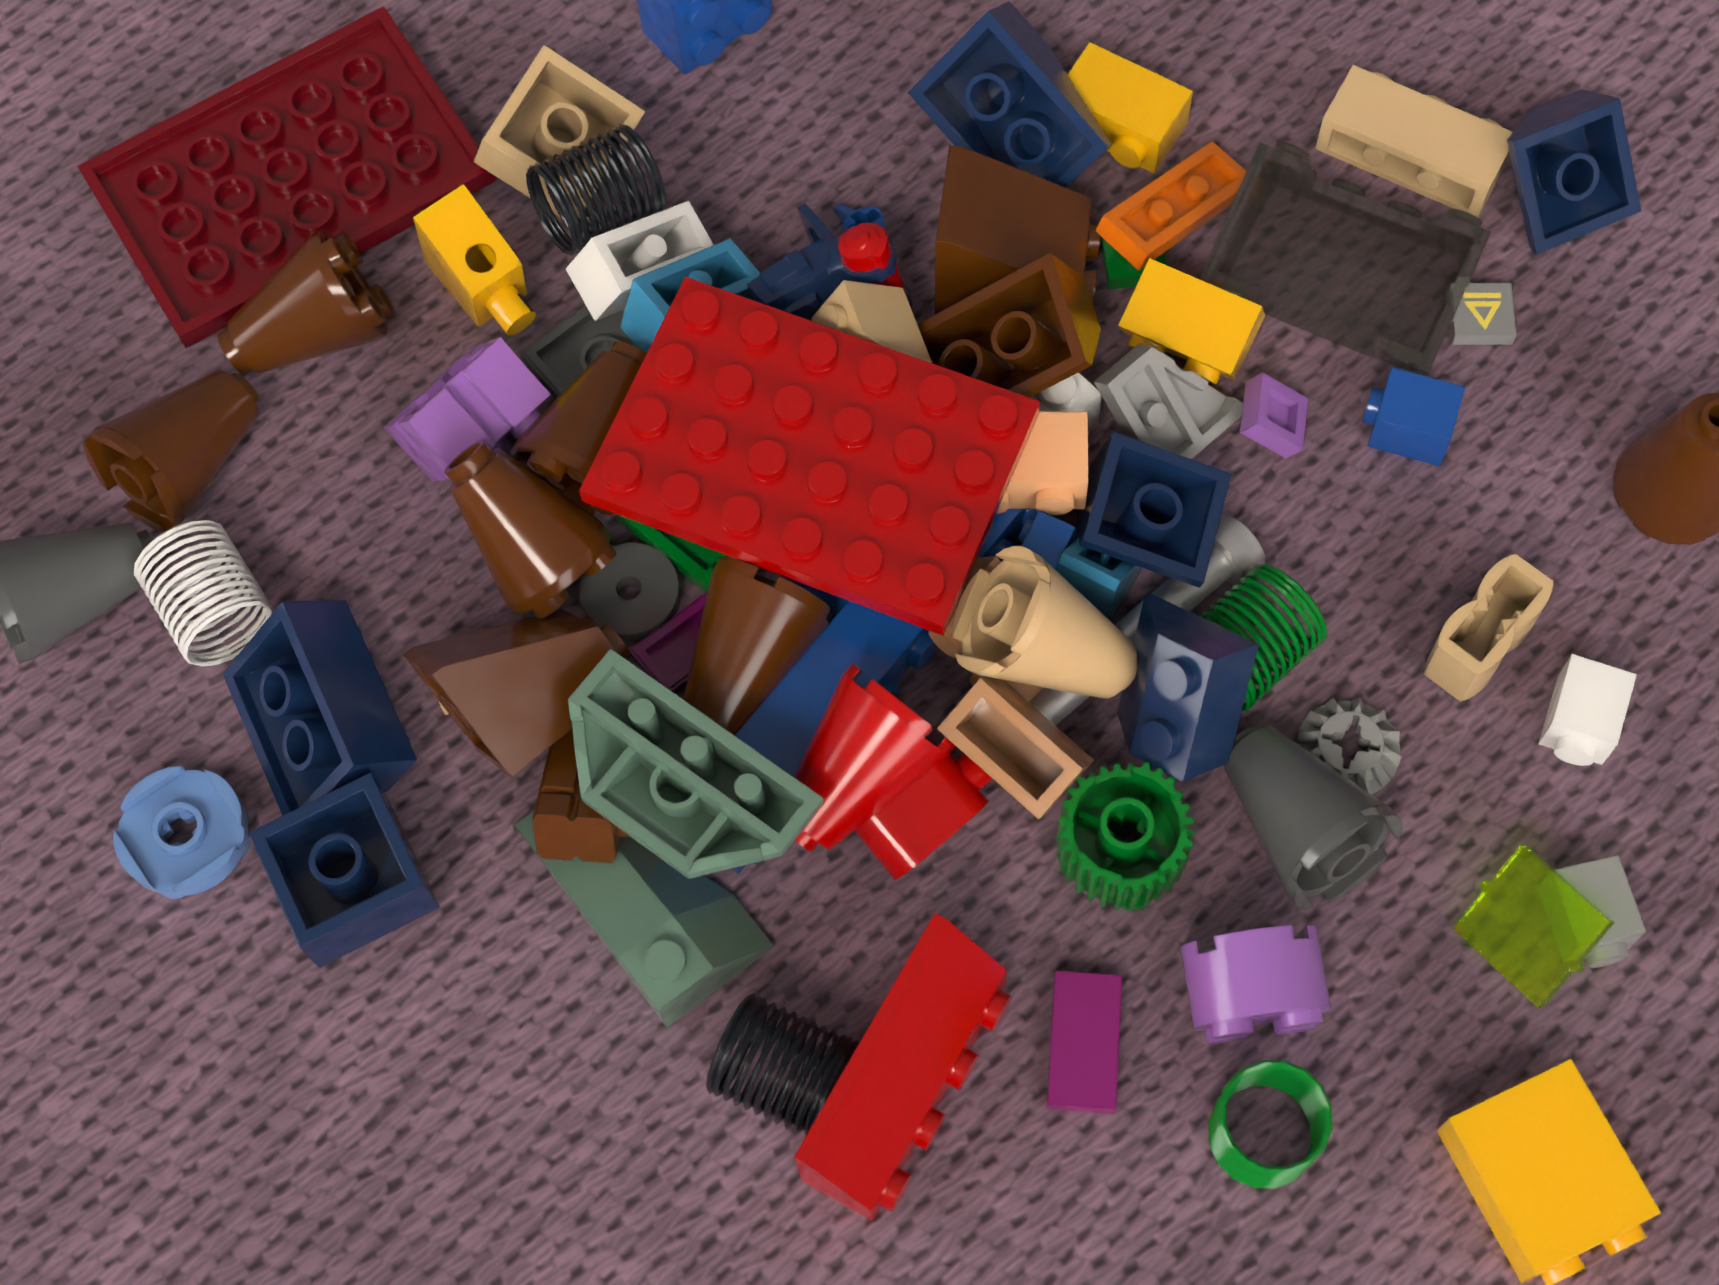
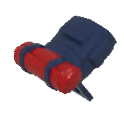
M806 203L797 209L811 244L800 251L795 250L787 254L783 259L771 265L747 284L751 300L812 321L811 318L843 280L903 288L911 310L913 304L907 285L904 284L900 274L896 250L892 241L888 239L883 227L876 223H861L849 228L838 238L823 224Z

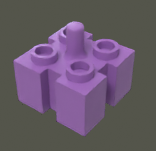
M498 337L488 341L485 345L481 343L471 347L442 373L434 384L423 394L418 395L383 428L433 482L444 481L446 478L450 480L444 473L445 468L461 452L479 440L484 439L492 449L500 448L512 457L510 451L513 445L508 441L507 437L512 435L515 439L518 438L542 414L537 407L551 394L503 339Z

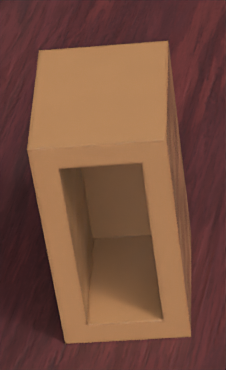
M985 676L980 678L937 728L1037 819H1040L1056 805L1094 761L1017 691L1001 679Z

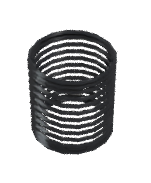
M619 124L618 127L614 126L612 131L607 130L605 135L598 134L596 139L589 138L587 143L581 142L579 147L572 146L570 151L563 150L561 155L554 154L552 159L546 158L544 163L537 162L534 166L530 165L526 173L530 199L543 228L553 243L563 253L572 256L584 248L589 242V238L591 239L598 236V234L601 235L616 229V227H622L663 211L666 207L665 187L655 159L640 135L630 126ZM620 133H622L636 149L646 169L652 187L654 207L651 205L648 186L643 175L642 169L633 151L631 150L627 142L620 136ZM621 145L628 154L637 172L641 187L643 189V195L638 189L634 175L630 169V166L626 158L623 155ZM600 149L603 151V153H604L605 156H606V159H607V163H608V165H609V168H608L607 164L605 163V161H604L603 158H602ZM592 154L594 155V157H595L596 160L598 161V165H599V168H600V170H601V173H600L599 169L597 168V166H596L595 163H594ZM583 158L586 160V162L588 163V165H589V167H590V171H591L592 176H593V178H594V180H595V183H594V181H593V179H592L590 173H589L588 170L586 169V166H585V163H584ZM575 163L577 164V166H578L579 169L581 170V173H582L583 179H584V181H585V183H586V185H587V188H588V190H589L591 196L593 197L595 203L597 204V207H598V209H599V214H598V212L595 210V208H594V206H593V204H592V201H591V198H590V196H589V193H588V191H587V189H586V187H585V185H584V183H583L581 177L579 176V174H578V172H577ZM567 168L572 174L578 191L589 210L590 217L583 208L581 199L569 178ZM559 174H560L561 177L563 178V180H564V182H565V185H566V187H567V189H568V191H569V194H570V196H571V198H572V200H573L575 206L577 207V209H578V211H579L581 220L578 218V216H577V214H576V211H575V209H574V206H573V204H572V202H571V200H570V198H569V196H568L566 190L564 189L563 185L561 184V181H560V178H559ZM540 176L544 179L554 207L569 229L571 238L553 213L544 193ZM617 185L619 186L621 192L625 196L626 204L620 196ZM608 188L616 200L617 207L612 202ZM598 189L607 203L608 210L602 203ZM598 223L602 226V230L598 228ZM589 226L593 229V234L590 232Z
M755 993L746 996L738 1005L721 1036L707 1074L706 1088L708 1093H714L715 1097L722 1094L725 1101L732 1098L735 1106L743 1103L745 1111L752 1106L755 1115L763 1111L765 1120L773 1116L775 1125L783 1121L785 1129H788L794 1124L795 1133L798 1134L804 1129L806 1137L858 1047L859 1041H853L852 1037L847 1038L846 1034L838 1037L836 1029L828 1033L826 1025L818 1028L816 1020L808 1023L806 1016L798 1018L795 1011L788 1014L785 1007L777 1009L775 1002L768 1005L765 998H761V996L756 997ZM772 1009V1015L767 1020L768 1012ZM782 1013V1020L777 1025L778 1017ZM792 1018V1025L787 1030L788 1022ZM802 1023V1030L796 1037L797 1029ZM812 1028V1035L806 1042L807 1034ZM822 1033V1040L816 1047L817 1039ZM766 1036L764 1045L761 1050V1055L744 1089L741 1092V1088L743 1086L747 1072L752 1064V1061L763 1039ZM832 1038V1045L825 1054L827 1043ZM739 1039L738 1045H737V1047H736V1050H735V1052H734V1054H733V1056H732L730 1062L727 1064L728 1059H729V1057H730V1055H731V1053H732V1051H733V1048H734V1046H735L737 1040ZM775 1043L773 1052L771 1054V1060L767 1066V1069L763 1077L761 1078L755 1092L751 1096L759 1073L764 1065V1062L769 1052L771 1051ZM751 1047V1049H750V1051H749V1053H748V1056H747V1058H746V1060H745V1062H744V1064H743V1067H742V1069H741V1071H740V1073H739V1075H738L736 1081L734 1082L733 1086H732L731 1089H730L731 1083L733 1082L735 1076L737 1075V1073H738V1071H739V1069H740V1065H741V1063H742V1061H743V1059H744V1057H745V1055H746V1052H747V1050ZM785 1048L776 1076L762 1099L767 1083ZM794 1055V1058L791 1063V1068L784 1082V1085L781 1087L775 1101L773 1102L777 1089L784 1076V1073ZM801 1065H802L801 1073H800L799 1078H798V1080H797V1082H796V1084H795V1087H794L793 1091L790 1093V1095H789V1097H788V1099H787V1101H786V1103H785V1100H786L787 1095H788V1092H789V1090H790V1088H791V1086H792V1083H793V1081H794V1079H795V1077H796V1075H797V1073H798V1071H799V1069H800V1067H801ZM810 1072H811V1077H810V1080H809V1082H808V1084H807V1087H806V1089H805V1091H804V1094H803V1096L800 1098V1100H799V1102H798V1104H797V1106H796V1103H797L798 1098H799V1096H800V1094H801V1091H802V1089H803V1087H804V1085H805V1082H806V1080H807V1078H808V1076H809V1074H810ZM820 1078H821V1082H820L819 1087H818V1089H817V1091H816V1094H815L813 1100L811 1101V1103H810V1105H809V1107H808V1109H807V1106H808V1104H809V1101H810V1099H811V1097H812V1095H813V1093H814V1090H815V1088H816V1086H817V1084H818V1082H819V1080H820Z

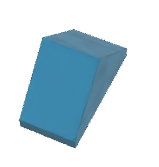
M1078 537L1062 552L1057 572L1112 622L1143 568L1080 546Z

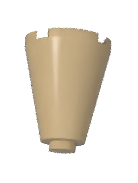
M1022 546L1005 548L995 555L1003 559L1000 564L990 573L980 568L970 580L959 601L952 625V638L962 642L963 655L955 654L957 662L964 669L980 676L1102 699H1108L1117 695L1132 683L1137 672V650L1135 644L1039 554Z

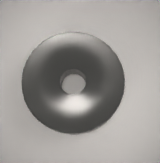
M620 543L612 546L616 551V555L607 566L594 575L587 576L585 573L581 575L578 588L579 600L584 615L590 616L599 627L607 624L623 642H638L676 615L681 598L680 584L673 564L662 552L642 543ZM628 585H636L641 589L638 596L630 600L619 597L622 588Z

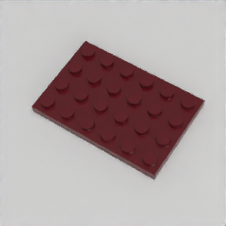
M384 6L77 166L185 348L227 327L230 318L311 235L319 230L327 231L333 237L346 232L362 254L415 225L414 216L464 184L472 194L497 180L495 175L474 163L479 146Z

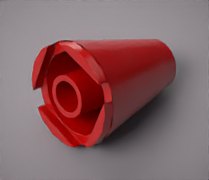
M852 662L843 672L794 775L795 779L824 798V804L795 839L798 844L810 852H813L818 844H821L828 850H832L945 759L956 746L947 737L943 739L939 746L931 742L927 736L934 729V726L877 681L871 679L865 688L859 685L856 681L864 671Z

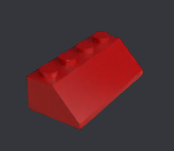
M936 913L932 916L794 1156L803 1182L871 1221L875 1220L881 1207L893 1212L912 1177V1174L903 1170L915 1146L927 1151L946 1116L945 1113L937 1109L949 1086L958 1091L962 1089L979 1057V1054L970 1050L982 1027L991 1032L995 1030L1012 997L1003 991L1006 986L1007 970L944 917Z

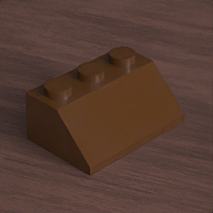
M1051 253L1042 256L917 324L932 364L1029 398L1092 366L1101 332L1084 277Z

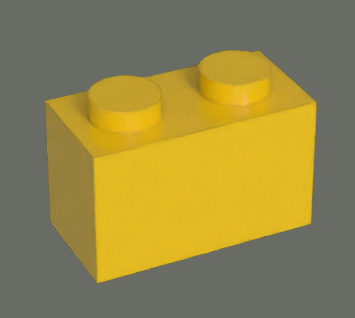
M1089 42L1068 73V77L1112 144L1106 151L1110 152L1112 157L1125 167H1141L1155 174L1188 123L1193 91Z
M1149 258L1118 326L1124 334L1131 336L1127 345L1129 348L1133 349L1138 344L1152 346L1162 353L1168 352L1186 360L1183 369L1191 370L1209 381V383L1216 385L1220 376L1235 381L1264 320L1265 312L1261 305Z

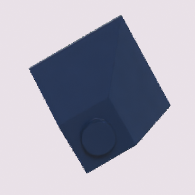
M1583 89L1529 110L1507 139L1529 247L1534 254H1540L1641 212L1620 98Z
M1113 431L1091 464L1088 475L1085 509H1079L1077 514L1079 545L1200 588L1205 581L1231 473Z

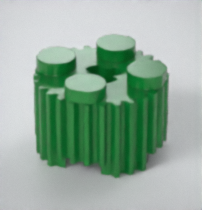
M1147 762L1142 767H1135L1134 764H1129L1127 770H1122L1120 764H1114V769L1110 772L1104 766L1100 768L1098 776L1090 772L1087 774L1086 779L1079 777L1076 780L1075 788H1069L1067 800H1063L1056 839L1058 843L1056 853L1061 871L1066 875V880L1068 882L1076 881L1075 891L1080 893L1085 890L1087 892L1086 900L1091 902L1093 899L1098 898L1100 899L1101 907H1105L1110 902L1113 903L1114 910H1119L1121 907L1127 911H1134L1146 908L1151 903L1152 898L1157 902L1161 900L1163 891L1169 893L1173 888L1174 882L1180 880L1193 844L1194 832L1191 831L1193 818L1188 817L1189 804H1181L1182 792H1176L1173 787L1175 779L1172 776L1167 779L1162 777L1163 769L1158 768L1153 772L1150 770V763ZM1123 828L1131 830L1135 833L1134 842L1125 843L1118 841L1113 837L1114 833L1119 836Z

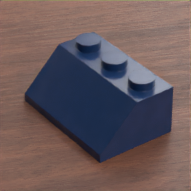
M346 600L281 602L222 673L282 816L368 773H371L382 790L387 792L417 761L410 740L402 727L385 684L380 678Z

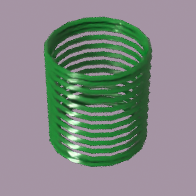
M1256 564L1246 573L1244 578H1240L1237 585L1233 584L1230 591H1226L1222 598L1217 599L1215 605H1211L1207 612L1204 611L1200 616L1216 624L1215 618L1219 620L1223 628L1231 632L1234 631L1236 634L1255 642L1239 625L1240 623L1260 645L1257 649L1255 662L1262 667L1263 671L1259 670L1254 662L1252 672L1255 677L1250 676L1245 696L1246 702H1244L1241 712H1247L1257 700L1259 701L1279 680H1282L1286 673H1289L1327 638L1325 619L1312 597L1296 580L1284 571L1268 564ZM1257 577L1269 582L1291 602L1306 623L1311 637L1306 635L1302 624L1292 609L1273 590L1257 581ZM1262 590L1281 606L1296 628L1288 623L1282 613L1265 597ZM1243 591L1247 592L1249 597L1245 596ZM1235 597L1240 599L1242 604L1238 603ZM1228 604L1233 606L1235 612L1229 608ZM1253 609L1256 610L1268 622V624L1274 629L1276 634L1273 633L1269 629V627L1260 620V618L1256 615ZM1305 610L1307 611V613L1309 614V616L1311 617V619H1312V621H1313V623H1314V625H1315V628H1316V630H1317V636H1318L1317 638H1316V632H1315V630H1314V627H1313V625H1312V622H1311L1310 618L1308 617V615L1306 614ZM1221 611L1226 613L1228 619L1221 614ZM1246 616L1257 625V627L1266 635L1268 640H1266L1263 637V635L1250 623ZM1287 638L1292 640L1294 645L1290 644ZM1280 645L1285 647L1286 651H1283ZM1272 651H1274L1275 653H1277V655H1278L1279 658L1275 657V656L1273 655ZM1263 656L1266 657V658L1270 661L1271 665L1268 664V663H1266V661H1265V659L1263 658Z
M1261 1060L1243 1067L1224 1087L1208 1121L1209 1145L1217 1163L1234 1180L1253 1188H1278L1295 1181L1325 1150L1333 1129L1332 1105L1322 1084L1305 1068L1285 1060ZM1250 1086H1270L1289 1094L1303 1108L1310 1124L1311 1144L1305 1159L1289 1166H1266L1248 1158L1234 1144L1226 1126V1104L1228 1099L1234 1093Z

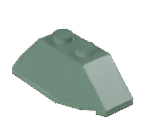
M612 649L607 652L568 699L582 801L688 879L783 856L824 804V798Z

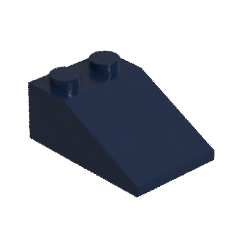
M1010 1L989 10L907 92L954 146H962L1065 188L1112 145L1049 45Z

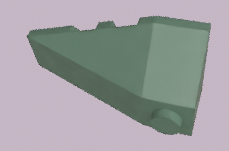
M534 811L514 824L666 1027H669L773 948V944L732 893L704 875L688 879L632 837H620L617 856L612 863L585 862L575 856L572 861L542 859L536 851L532 823Z

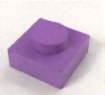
M1263 372L1247 380L1245 384L1240 433L1285 459L1302 451L1308 398Z

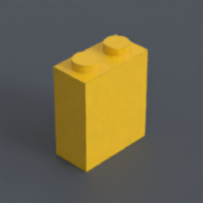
M1572 1059L1449 1118L1437 1130L1521 1284L1541 1275L1546 1285H1554L1586 1268L1579 1255L1602 1244L1610 1257L1647 1238V1235L1641 1224L1661 1213Z

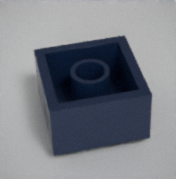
M371 773L248 833L299 948L319 968L440 908L388 797Z

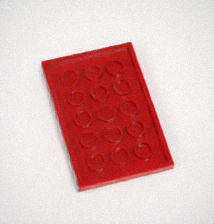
M685 277L579 489L582 502L944 636L1038 418L1040 401Z

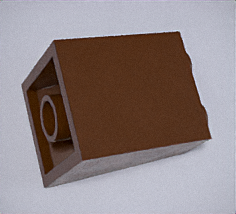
M949 145L935 241V314L1048 253L1053 254L1084 277L1093 304L1097 271L1085 270L1086 259L1098 260L1100 235L1095 231L1099 223H1089L1092 198L962 146Z
M559 609L544 618H539L536 615L414 646L404 653L403 656L479 753L510 777H513L572 729L568 699L607 652L612 649L623 658L630 655V652L609 625L604 624L602 627H599L588 615L579 618L563 609Z

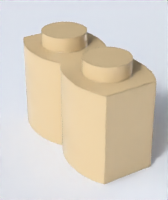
M1517 554L1500 560L1484 576L1472 601L1457 609L1444 624L1425 663L1424 675L1460 702L1475 696L1489 683L1505 654L1515 649L1528 636L1551 596L1553 580Z

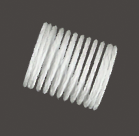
M210 520L189 521L172 527L152 540L142 550L135 562L134 576L145 591L146 596L150 599V603L154 606V610L158 613L170 636L174 639L178 650L189 664L204 667L218 665L234 659L243 648L233 654L231 653L248 643L275 611L225 529L219 523ZM210 530L216 532L212 534H198L179 540L178 542L168 546L167 548L163 549L159 554H157L148 563V565L143 571L145 564L153 554H155L162 546L178 538L179 536H183L196 531ZM216 538L220 540L202 542L180 550L157 566L148 580H146L147 574L153 565L167 553L178 547L200 539ZM217 546L215 550H206L190 555L170 567L157 581H153L162 569L177 558L204 547ZM211 555L206 560L195 563L192 566L182 570L181 572L176 574L172 579L165 580L174 571L188 564L189 562ZM218 572L214 577L201 581L212 573ZM222 580L218 585L212 586V587H210V588H208V589L202 591L203 589H205L206 587L210 586L211 584H214L216 581ZM227 588L223 593L217 594V595H215V596H213V597H211V598L205 600L204 602L200 603L201 601H203L204 599L208 598L209 596H211V595L214 594L215 592H218V591H220L221 589ZM186 590V591H185L184 593H182L180 596H178V597H173V596L176 595L177 593ZM231 596L227 601L222 602L205 611L207 608H209L216 602L220 601L221 599ZM191 598L185 604L178 605L183 600ZM197 605L191 611L183 613L188 608ZM257 605L252 614L238 628L224 637L206 644L190 646L191 642L204 641L219 635L226 628L239 622L250 611L252 606ZM246 607L232 621L221 628L202 636H196V634L214 627L220 621L233 615L239 608ZM261 607H263L256 623L230 644L210 652L198 654L188 652L189 650L196 651L211 648L223 643L226 639L250 624ZM203 612V613H202L200 616H198L196 619L189 620V619L192 618L194 615ZM184 626H188L186 630H181Z

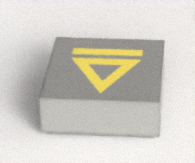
M1450 283L1447 294L1452 345H1513L1517 335L1511 283Z

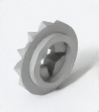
M1333 697L1314 711L1310 710L1301 724L1296 738L1297 744L1371 795L1384 788L1390 782L1402 758L1399 744L1400 731L1394 730L1391 723L1387 720L1384 709L1376 710L1364 704L1360 697L1351 701H1337ZM1355 725V734H1358L1357 744L1366 747L1368 752L1358 751L1354 759L1350 761L1347 769L1343 768L1344 758L1341 757L1342 747L1332 744V740H1342L1345 732L1349 731L1350 726Z

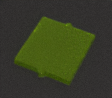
M1521 844L1492 881L1484 880L1481 883L1482 893L1453 927V930L1537 1008H1544L1573 972L1581 973L1584 971L1585 963L1583 960L1612 927L1614 922L1527 845Z

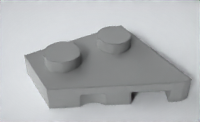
M1138 344L1094 381L1125 436L1189 459L1195 457L1242 416L1243 402L1217 391L1208 385L1209 381L1191 370L1180 368L1172 358L1152 346Z

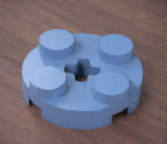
M183 766L158 770L139 781L128 792L120 806L124 813L119 821L118 832L114 829L113 835L114 850L120 864L143 887L158 892L170 899L182 898L186 895H196L218 885L236 868L239 860L247 853L250 846V836L248 834L249 818L244 803L235 790L221 776L205 769V772L199 770H186ZM182 818L187 824L197 821V828L192 832L193 837L184 844L176 842L171 845L167 843L166 840L174 834L170 824L176 819Z

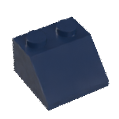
M1153 594L1144 596L1133 642L1137 650V672L1132 683L1122 690L1117 714L1129 753L1156 768L1163 769V772L1183 782L1229 762L1259 644Z

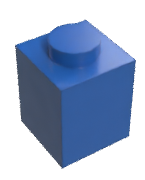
M1391 367L1384 390L1372 387L1367 401L1362 423L1373 426L1367 447L1440 466L1452 438L1465 387Z

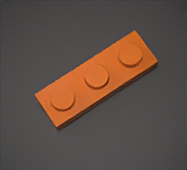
M1211 141L1104 214L1095 231L1137 270H1141L1146 266L1149 258L1155 260L1245 196L1255 178L1217 144Z

